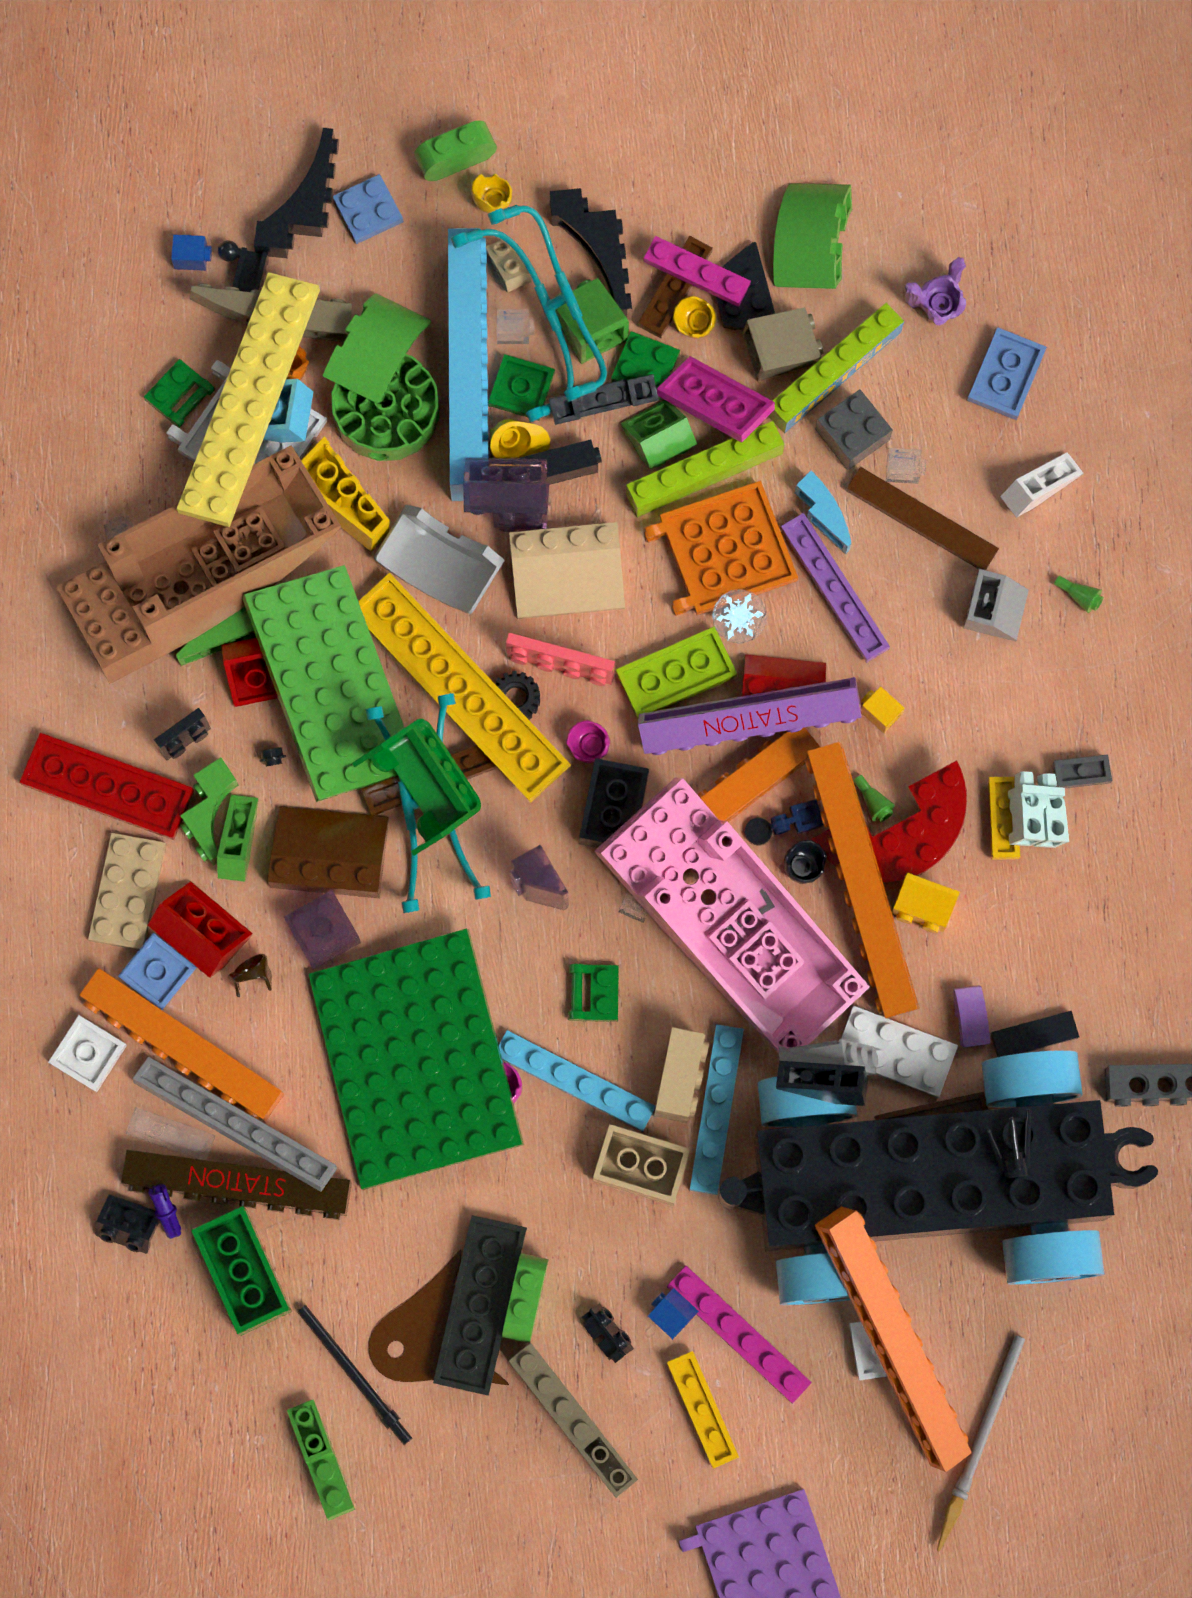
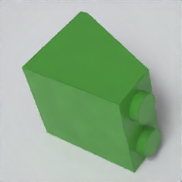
M597 278L593 281L586 280L580 283L577 289L573 290V293L583 314L582 319L600 353L602 354L626 342L628 339L629 321L601 281ZM567 304L557 308L555 311L561 323V329L580 363L583 364L595 358L576 320H573Z

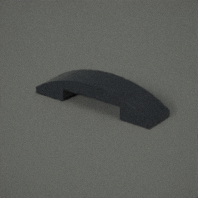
M653 374L603 383L595 392L570 402L567 401L565 394L549 398L555 425L631 405L638 406L659 401Z

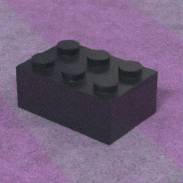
M595 758L579 835L580 845L598 848L643 807L649 777L648 768Z

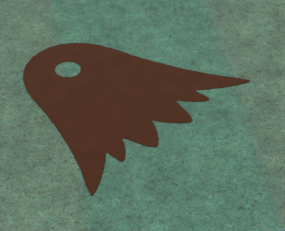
M461 1249L425 1287L383 1318L372 1332L369 1341L370 1359L374 1367L385 1377L400 1382L434 1380L455 1290L453 1283L460 1264ZM393 1341H399L404 1345V1354L399 1358H393L388 1353V1346ZM494 1371L492 1383L509 1385L502 1376Z

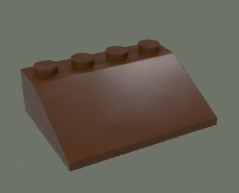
M279 807L268 873L270 888L380 899L389 817Z

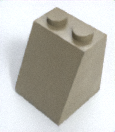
M805 307L747 320L742 334L758 381L814 365L821 359V355L824 354L820 339H815L813 333L815 322L812 314H807Z

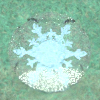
M743 589L730 590L722 595L714 606L712 614L713 625L718 634L727 641L742 644L754 640L761 634L766 625L767 612L762 600L753 592Z

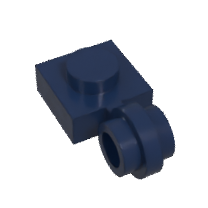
M817 799L790 806L791 818H787L786 814L778 815L770 819L771 824L769 825L775 835L789 832L791 830L790 825L794 824L797 834L824 826Z

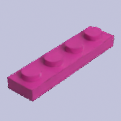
M657 236L654 237L643 262L739 307L751 283L750 280Z

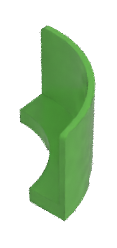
M789 184L781 202L776 225L773 260L774 285L776 287L836 289L842 280L843 244L838 243L840 231H845L849 215L853 210L850 184Z
M375 293L363 304L364 309L361 316L355 314L345 330L349 335L342 347L338 345L335 347L323 377L375 403H380L404 356L422 331L431 324V320Z

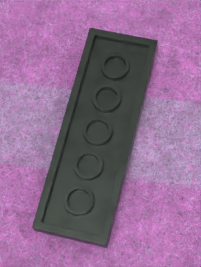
M474 1215L471 1216L433 1380L434 1384L489 1396L501 1345L505 1318L527 1227Z

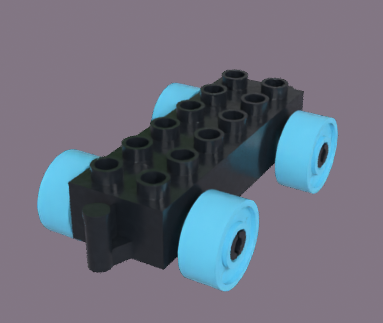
M1075 1051L1029 1052L997 1057L982 1062L986 1106L1005 1109L829 1124L856 1118L858 1116L857 1106L833 1104L776 1089V1076L757 1083L761 1123L764 1127L791 1128L759 1130L756 1132L754 1147L757 1172L743 1180L734 1176L724 1180L720 1186L719 1202L726 1209H741L762 1217L765 1252L804 1248L805 1256L776 1261L780 1305H806L850 1300L815 1227V1224L841 1206L856 1210L861 1214L865 1221L864 1228L874 1242L1031 1228V1235L1015 1237L1002 1241L1008 1285L1039 1284L1092 1278L1105 1275L1100 1232L1096 1230L1069 1231L1068 1224L1105 1221L1115 1215L1111 1187L1135 1189L1145 1186L1158 1175V1169L1153 1165H1146L1138 1170L1129 1171L1121 1166L1118 1159L1122 1147L1135 1145L1138 1148H1145L1153 1143L1154 1137L1144 1129L1136 1127H1126L1114 1133H1104L1100 1100L1054 1104L1083 1096L1078 1053ZM1031 1109V1168H1028L1029 1175L1006 1178L1005 1171L999 1172L998 1162L989 1143L986 1129L992 1131L1002 1157L1006 1161L1005 1155L1012 1154L1009 1118L1013 1117L1015 1119L1019 1153H1023L1026 1110Z

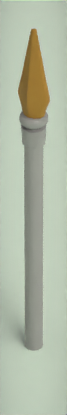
M1015 1335L973 1443L972 1453L968 1456L962 1475L959 1476L955 1485L956 1489L952 1490L953 1497L947 1506L937 1551L942 1549L962 1512L964 1500L968 1499L967 1492L970 1491L973 1475L1025 1342V1339Z

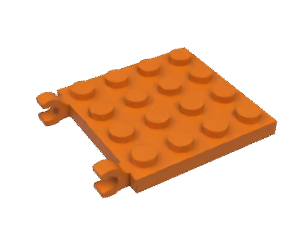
M761 481L660 514L661 523L645 528L646 532L644 534L648 543L666 535L689 596L673 601L672 608L675 616L684 614L693 608L697 616L729 605V603L725 602L727 601L725 596H728L729 600L731 597V603H735L737 599L739 601L744 600V596L746 597L748 594L752 597L798 581V575Z

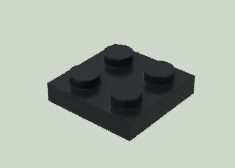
M197 708L155 738L154 741L166 760H169L171 757L176 759L186 751L185 747L192 742L198 743L206 738L211 727L206 716L200 708Z

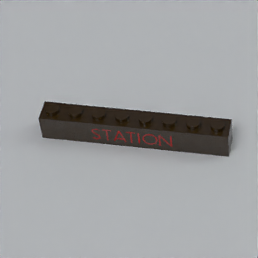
M126 1150L121 1184L128 1186L127 1191L144 1194L145 1189L153 1190V1186L164 1184L169 1197H172L173 1193L184 1194L183 1199L200 1201L201 1197L212 1198L211 1203L228 1205L229 1200L240 1202L239 1207L244 1206L251 1209H256V1204L267 1205L268 1211L284 1213V1208L295 1209V1214L302 1216H312V1212L323 1213V1218L340 1220V1216H347L352 1186L350 1180L330 1178L320 1192L286 1171Z

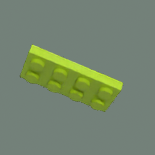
M715 626L616 669L619 681L638 720L639 714L663 710L737 677V672Z

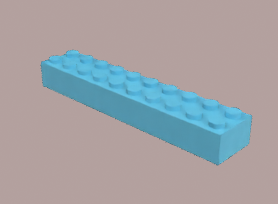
M480 228L448 229L449 440L452 501H484V492H489L488 467H484L489 466L488 416H483L488 415L486 238L468 243L456 249L451 241V238L457 234L467 233Z

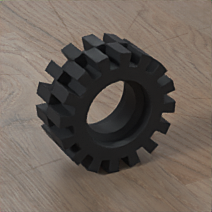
M512 671V674L508 675V673H505L503 678L496 680L495 685L505 695L512 688H520L525 692L526 701L517 708L528 720L532 718L533 713H537L538 706H540V691L537 682H534V678L531 676L527 677L524 672L517 674V671Z

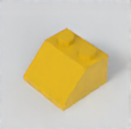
M907 873L898 892L892 914L896 915V919L903 923L912 924L913 921L923 925L922 929L935 934L938 931L944 932L960 891Z

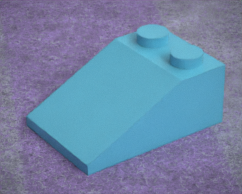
M286 379L263 440L281 443L305 442L314 391L299 379Z

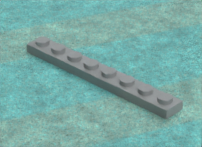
M150 1057L146 1059L133 1077L134 1084L320 1192L337 1170L334 1163Z

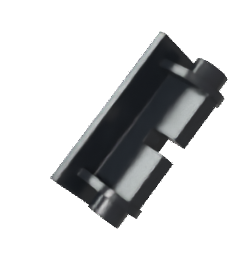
M600 1303L581 1317L583 1320L582 1325L594 1340L601 1334L605 1337L597 1345L609 1361L612 1359L616 1363L634 1349L628 1334L617 1327L612 1313L607 1308L602 1307Z

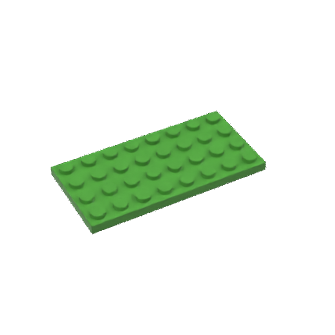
M345 565L244 594L242 597L316 802L398 776L394 768L389 772L380 771L373 765L370 758L357 767H354L352 762L385 741L375 720H367L366 709L382 706L384 717L381 719L391 736L402 730L404 725Z

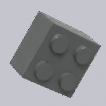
M861 389L818 418L815 428L847 470L890 441L893 431Z

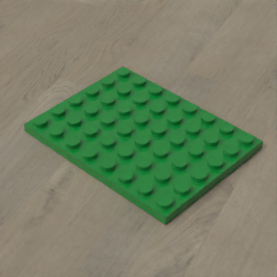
M462 929L309 974L362 1190L524 1145L469 929Z

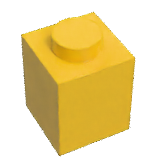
M881 686L876 692L871 689L861 700L863 703L861 713L883 733L900 718L905 709Z

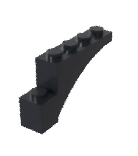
M322 129L320 144L314 161L297 190L268 218L263 221H257L254 239L256 253L262 254L264 251L268 252L269 257L288 259L289 250L294 248V234L322 237L323 228H328L329 212H326L327 203L331 204L333 189L329 188L330 179L335 178L336 163H332L333 154L337 155L339 150V139L335 138L334 129Z
M581 188L550 191L552 225L561 227L587 251L600 269L608 285L611 297L627 317V309H632L631 293L625 292V284H629L628 268L622 267V260L626 259L625 243L620 244L619 235H623L622 219H617L616 210L589 212L587 197H582Z

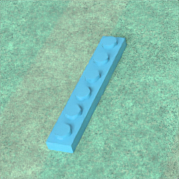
M716 1024L689 1191L713 1195L718 1194L744 1031L741 1028Z
M508 1030L499 1044L503 1061L641 1132L644 1131L656 1108L655 1105Z

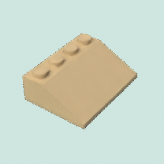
M617 522L509 532L518 619L625 609Z

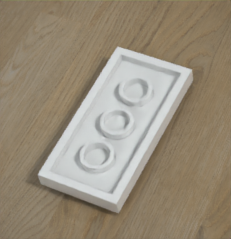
M853 1006L841 1037L844 1040L874 1046V1050L878 1055L877 1074L875 1075L936 1098L940 1097L958 1047L956 1044Z

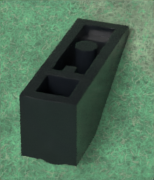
M779 1060L776 1089L833 1104L865 1106L868 1084L865 1066Z

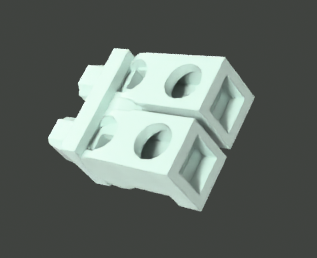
M1023 771L1015 775V788L1008 791L1013 832L1009 834V845H1033L1034 847L1055 848L1069 842L1066 806L1063 798L1065 796V788L1057 787L1055 774L1046 773L1037 776L1038 786L1034 785L1032 772Z

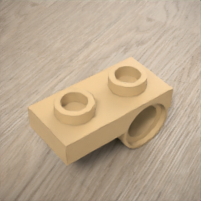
M501 239L486 246L487 255L494 265L501 284L507 293L532 282L524 263L509 244Z

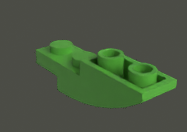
M314 1399L288 1409L287 1412L305 1462L308 1465L326 1518L329 1521L354 1511L355 1507L349 1494L347 1483Z

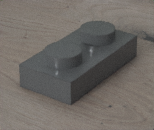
M1108 755L1056 760L1053 762L1057 787L1066 789L1110 784L1112 782Z

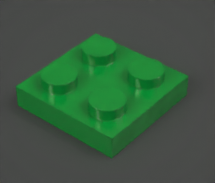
M631 331L611 377V382L653 374L657 389L672 374L680 355V349Z
M504 354L488 406L527 417V411L545 405L555 375V369Z

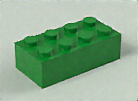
M244 1206L191 1230L237 1335H245L292 1312L249 1213Z

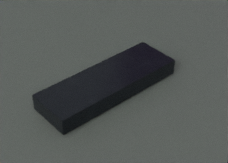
M1071 1010L991 1032V1037L997 1057L1026 1053L1078 1039L1079 1033Z

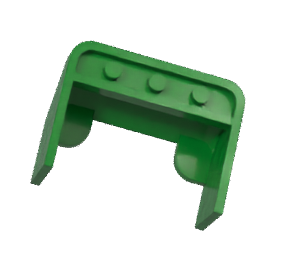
M417 719L352 762L353 766L357 767L370 758L373 765L382 772H389L394 768L424 813L417 821V828L425 841L411 851L413 856L444 838L481 809V801L431 724L424 719Z

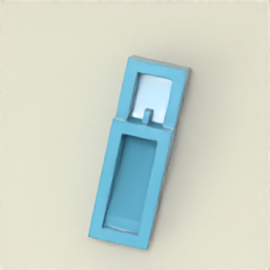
M810 471L796 485L795 494L810 507L807 519L841 551L847 554L851 547V539L843 514L824 483Z

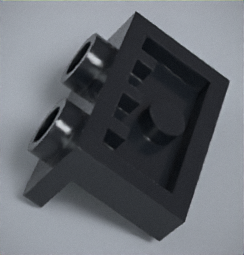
M109 1194L96 1220L95 1235L107 1243L114 1242L126 1246L130 1251L147 1254L160 1219L156 1218L155 1210Z

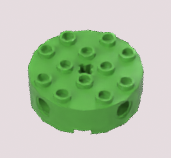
M406 354L380 403H375L335 383L332 391L334 422L343 441L359 455L376 461L401 460L418 452L434 434L439 421L437 386L429 371L416 358ZM385 403L390 404L387 406V408H383L385 406Z

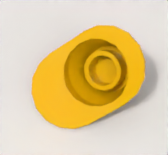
M506 419L490 429V449L492 454L499 460L508 461L547 451L550 448L548 432L542 426L533 423Z

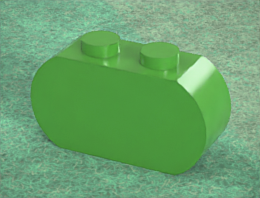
M473 121L423 142L415 150L414 156L424 178L427 181H438L486 161L496 152L497 145L487 124L484 121Z
M524 1253L520 1254L502 1337L526 1343L531 1342L549 1259Z

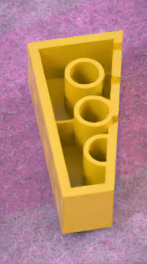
M324 436L301 461L340 523L341 528L372 552L389 533L390 520L370 494L366 493L360 485V481L355 475H352L345 466L343 459L339 454L335 453Z

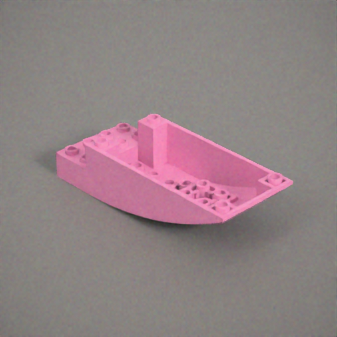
M675 777L594 851L683 953L778 1053V1046L792 1048L808 1045L870 988L727 821L719 820L683 778ZM692 868L698 873V879L694 884L689 885L684 882L683 873L685 870ZM706 889H712L716 895L715 901L711 905H705L701 901V893Z

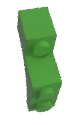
M221 757L193 775L197 781L193 785L202 799L206 796L207 798L180 815L184 821L180 825L188 839L192 837L196 839L199 844L195 848L204 862L209 859L213 866L217 864L218 854L214 840L215 817L225 797L238 786L236 778Z

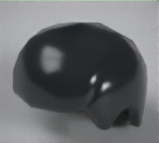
M812 840L799 841L789 848L784 857L785 872L792 881L799 884L813 883L824 873L827 855L820 844Z

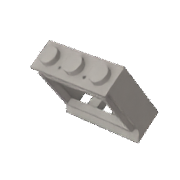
M844 1039L792 1048L778 1046L780 1061L865 1066L867 1076L877 1074L878 1055L874 1050V1046Z

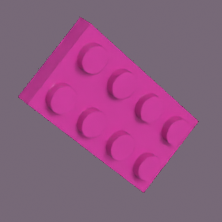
M691 356L657 388V394L662 399L741 443L775 410V403L772 400Z

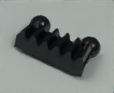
M223 241L218 247L219 257L226 262H231L236 258L239 259L232 287L238 288L243 292L261 290L264 283V275H266V266L269 263L268 252L263 251L262 254L251 252L245 247L238 248L237 244L233 241Z

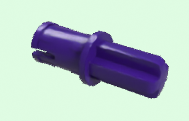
M164 1184L153 1186V1190L150 1189L148 1193L155 1206L156 1218L160 1219L166 1236L169 1239L179 1237L181 1235V1226L175 1214L177 1208L170 1201L166 1186Z

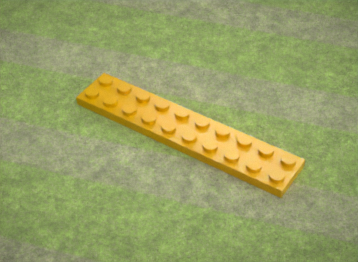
M390 572L358 601L369 631L437 703V696L454 693L456 704L448 705L446 713L530 803L571 766L562 754Z

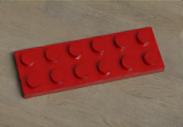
M41 732L19 782L25 787L172 840L175 839L182 822L180 815L186 812L194 792L193 787Z

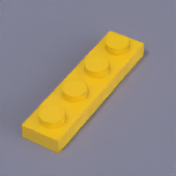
M691 1351L668 1361L669 1370L712 1469L739 1458L694 1352Z

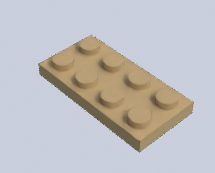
M111 833L88 937L90 942L140 950L144 945L149 929L147 925L151 920L167 846L165 842Z

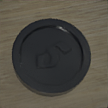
M763 818L750 820L746 824L744 831L747 841L756 846L766 844L772 835L770 823Z

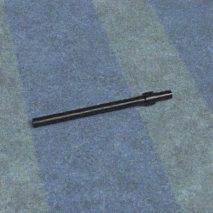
M307 1305L303 1306L297 1313L381 1416L382 1419L380 1421L386 1429L390 1428L401 1443L406 1445L413 1438L399 1422L401 1418L394 1410L391 1411Z

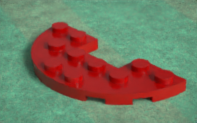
M957 760L908 786L921 810L920 812L875 836H872L867 827L883 882L903 881L907 873L918 876L928 871L949 853L964 825L967 808L966 782ZM830 829L811 838V840L821 845L827 855V860L836 867L840 862L837 853L833 854L828 838H831L832 834Z

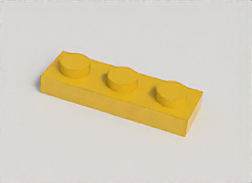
M1015 777L988 778L991 860L1020 858V845H1009V834L1013 832L1008 791L1015 788Z

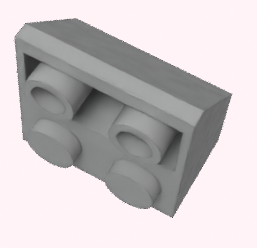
M979 569L975 578L963 629L1016 642L1029 590L1006 575Z

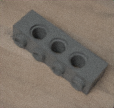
M1192 1064L1109 1065L1105 1068L1106 1102H1114L1115 1107L1131 1106V1102H1142V1106H1159V1101H1170V1106L1187 1105V1101H1192V1092L1186 1088L1185 1081L1187 1078L1192 1079ZM1135 1079L1141 1083V1093H1135L1130 1089V1080ZM1158 1079L1168 1081L1170 1085L1169 1092L1164 1093L1158 1089Z

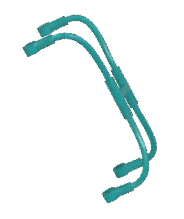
M514 205L504 209H497L487 214L491 225L518 216L522 212L533 216L541 230L555 271L554 276L562 294L550 300L544 284H541L534 267L524 251L511 237L495 229H476L467 233L457 234L451 238L454 248L456 249L480 240L483 236L498 237L513 248L524 263L535 284V292L551 329L556 333L561 346L567 371L566 391H564L567 401L570 402L595 392L606 380V365L582 319L583 314L577 304L568 279L560 268L544 220L530 206ZM564 304H567L573 320H576L598 363L600 377L595 382L591 381L573 387L572 361L561 330V323L555 311ZM550 403L526 412L529 422L552 414Z
M454 693L437 696L440 709L436 733L442 742L447 706L456 704ZM382 706L366 709L367 720L374 719L384 739L390 738L391 735L381 719L384 717ZM399 777L400 782L398 784L406 828L407 831L409 830L412 851L417 847V824L414 810L420 809V807L412 799V795ZM453 830L449 833L459 861L474 887L475 900L491 897L490 886H481L462 851L456 830ZM411 853L407 900L401 902L403 913L420 910L418 899H414L418 854L413 856Z

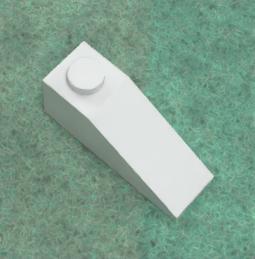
M1067 452L1016 479L1000 497L1017 518L1076 480L1083 472Z

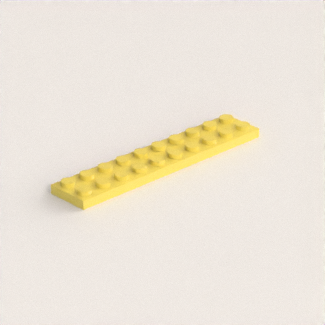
M268 272L177 506L179 514L230 527L320 292L319 285Z

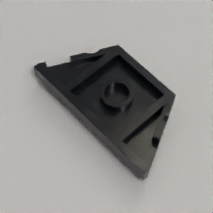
M752 242L722 266L751 281L739 307L715 296L723 328L743 330L747 320L775 314L757 243Z

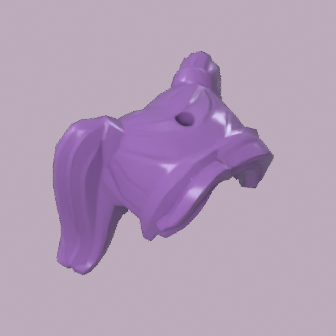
M957 257L949 264L948 275L935 277L927 281L921 288L917 283L907 282L905 285L906 303L913 308L921 307L928 315L929 320L939 326L949 319H954L962 314L966 307V299L963 297V291L960 290L958 283L961 280L962 271L966 267L963 257Z

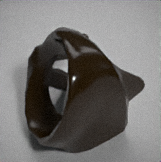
M258 954L240 964L234 972L229 974L228 979L234 983L237 997H240L239 990H241L239 982L264 977L268 990H272V973L265 954Z

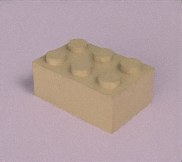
M672 1027L654 1117L687 1123L689 1117H694L698 1097L693 1096L694 1089L700 1090L704 1070L698 1069L699 1063H705L709 1042H704L705 1034Z
M609 1124L593 1176V1182L674 1206L691 1149Z

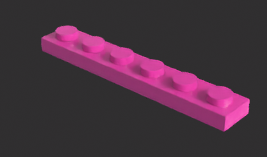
M687 1266L668 1284L667 1288L670 1291L675 1288L699 1311L696 1315L791 1404L812 1383Z

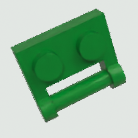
M179 359L148 391L144 399L172 424L180 428L185 423L184 419L207 394L211 395L215 388L209 381L202 378ZM194 385L199 387L177 412L172 411L173 407Z
M570 964L571 1011H568V1020L618 1022L619 965ZM583 975H591L590 1012L582 1011Z

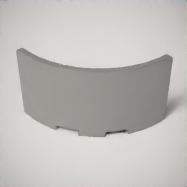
M406 504L374 556L375 561L428 596L462 612L473 613L505 560L488 545L481 544L463 535L458 539L447 533L449 527L436 520L422 508Z

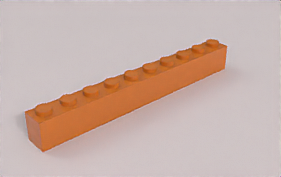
M836 742L807 751L809 758L805 759L809 774H814L817 784L813 785L814 794L817 801L822 800L825 811L820 812L825 828L830 827L832 837L828 838L832 853H837L840 864L836 865L838 876L841 881L845 880L848 890L844 891V896L848 907L853 906L856 917L852 918V924L855 933H861L863 944H860L859 947L863 960H868L871 970L867 971L871 987L876 986L879 997L875 998L878 1012L879 1014L884 1013L885 1018L920 1009L843 744Z
M841 1206L815 1224V1227L930 1466L947 1472L972 1453L967 1444L968 1437L959 1427L956 1421L957 1414L944 1396L946 1391L933 1373L934 1366L921 1348L923 1343L911 1327L910 1315L900 1304L899 1292L890 1283L887 1276L888 1269L875 1251L877 1249L876 1244L868 1236L864 1228L865 1221L858 1211Z

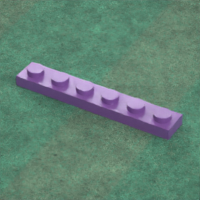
M802 513L782 525L780 530L865 662L867 663L889 650L888 642L805 514Z

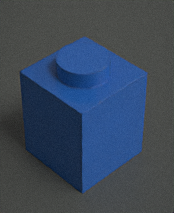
M173 235L171 260L174 269L206 271L207 261L211 262L212 246L207 244L206 237Z
M673 1288L667 1295L661 1292L651 1303L654 1309L648 1317L673 1340L699 1311Z

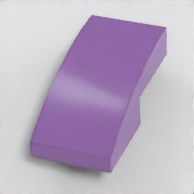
M976 985L954 988L955 1016L959 1020L960 1045L962 1047L990 1044L989 1025L982 987Z

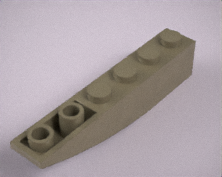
M198 284L197 286H191L190 300L220 315L248 325L261 290L243 292L235 287L216 289L209 284ZM317 297L302 338L344 342L349 335L345 330L351 321L352 304L346 303L342 299L323 301Z
M531 1343L508 1361L615 1498L638 1480Z

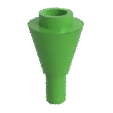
M1060 575L1054 583L1055 586L1068 592L1087 613H1090L1091 610L1096 611L1103 601L1104 597L1101 596V589L1072 583Z
M863 775L856 777L854 783L863 793V798L872 821L879 820L883 822L891 817L895 804L875 788H872Z

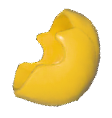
M480 174L472 182V198L477 208L483 212L491 213L500 208H507L512 202V188L510 184L497 174L491 177H485L483 174Z
M690 296L682 299L674 309L673 320L676 328L682 334L699 339L709 335L715 327L716 314L712 305L706 300Z

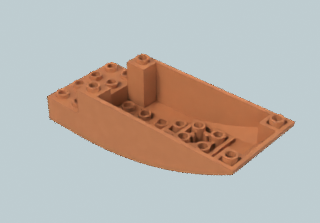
M292 445L253 465L230 527L179 514L177 511L178 504L97 545L105 562L57 586L65 606L109 684L174 651L245 607L242 599L244 594L274 586L310 557L341 528L340 523ZM185 582L189 585V589L184 594H176L174 592L176 584ZM158 595H162L165 598L164 603L161 602Z

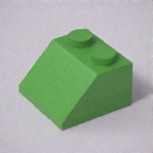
M666 400L621 423L640 459L650 469L665 464L668 459L678 454L686 453L697 444L687 417Z

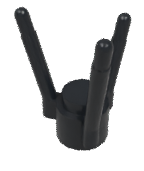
M1031 1109L1026 1110L1023 1153H1019L1015 1119L1013 1117L1009 1118L1012 1154L1005 1155L1006 1161L1002 1157L992 1131L986 1129L989 1143L998 1162L999 1172L1005 1171L1006 1178L1029 1175L1028 1168H1031Z

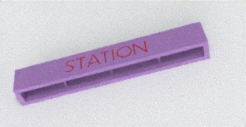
M853 677L639 714L638 727L644 754L661 755L668 750L679 749L685 751L703 744L715 746L720 744L721 741L733 740L738 742L746 740L750 736L768 737L774 735L775 732H797L804 727L810 726L822 728L830 723L840 721L841 723H851L857 718H862L856 678Z

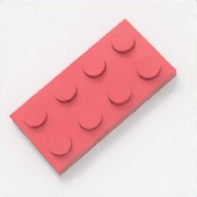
M513 633L508 634L506 641L507 657H510L514 663L526 665L528 662L536 664L537 668L543 671L552 672L553 669L561 671L564 676L572 679H579L580 676L590 679V683L598 686H605V683L612 685L615 673V661Z

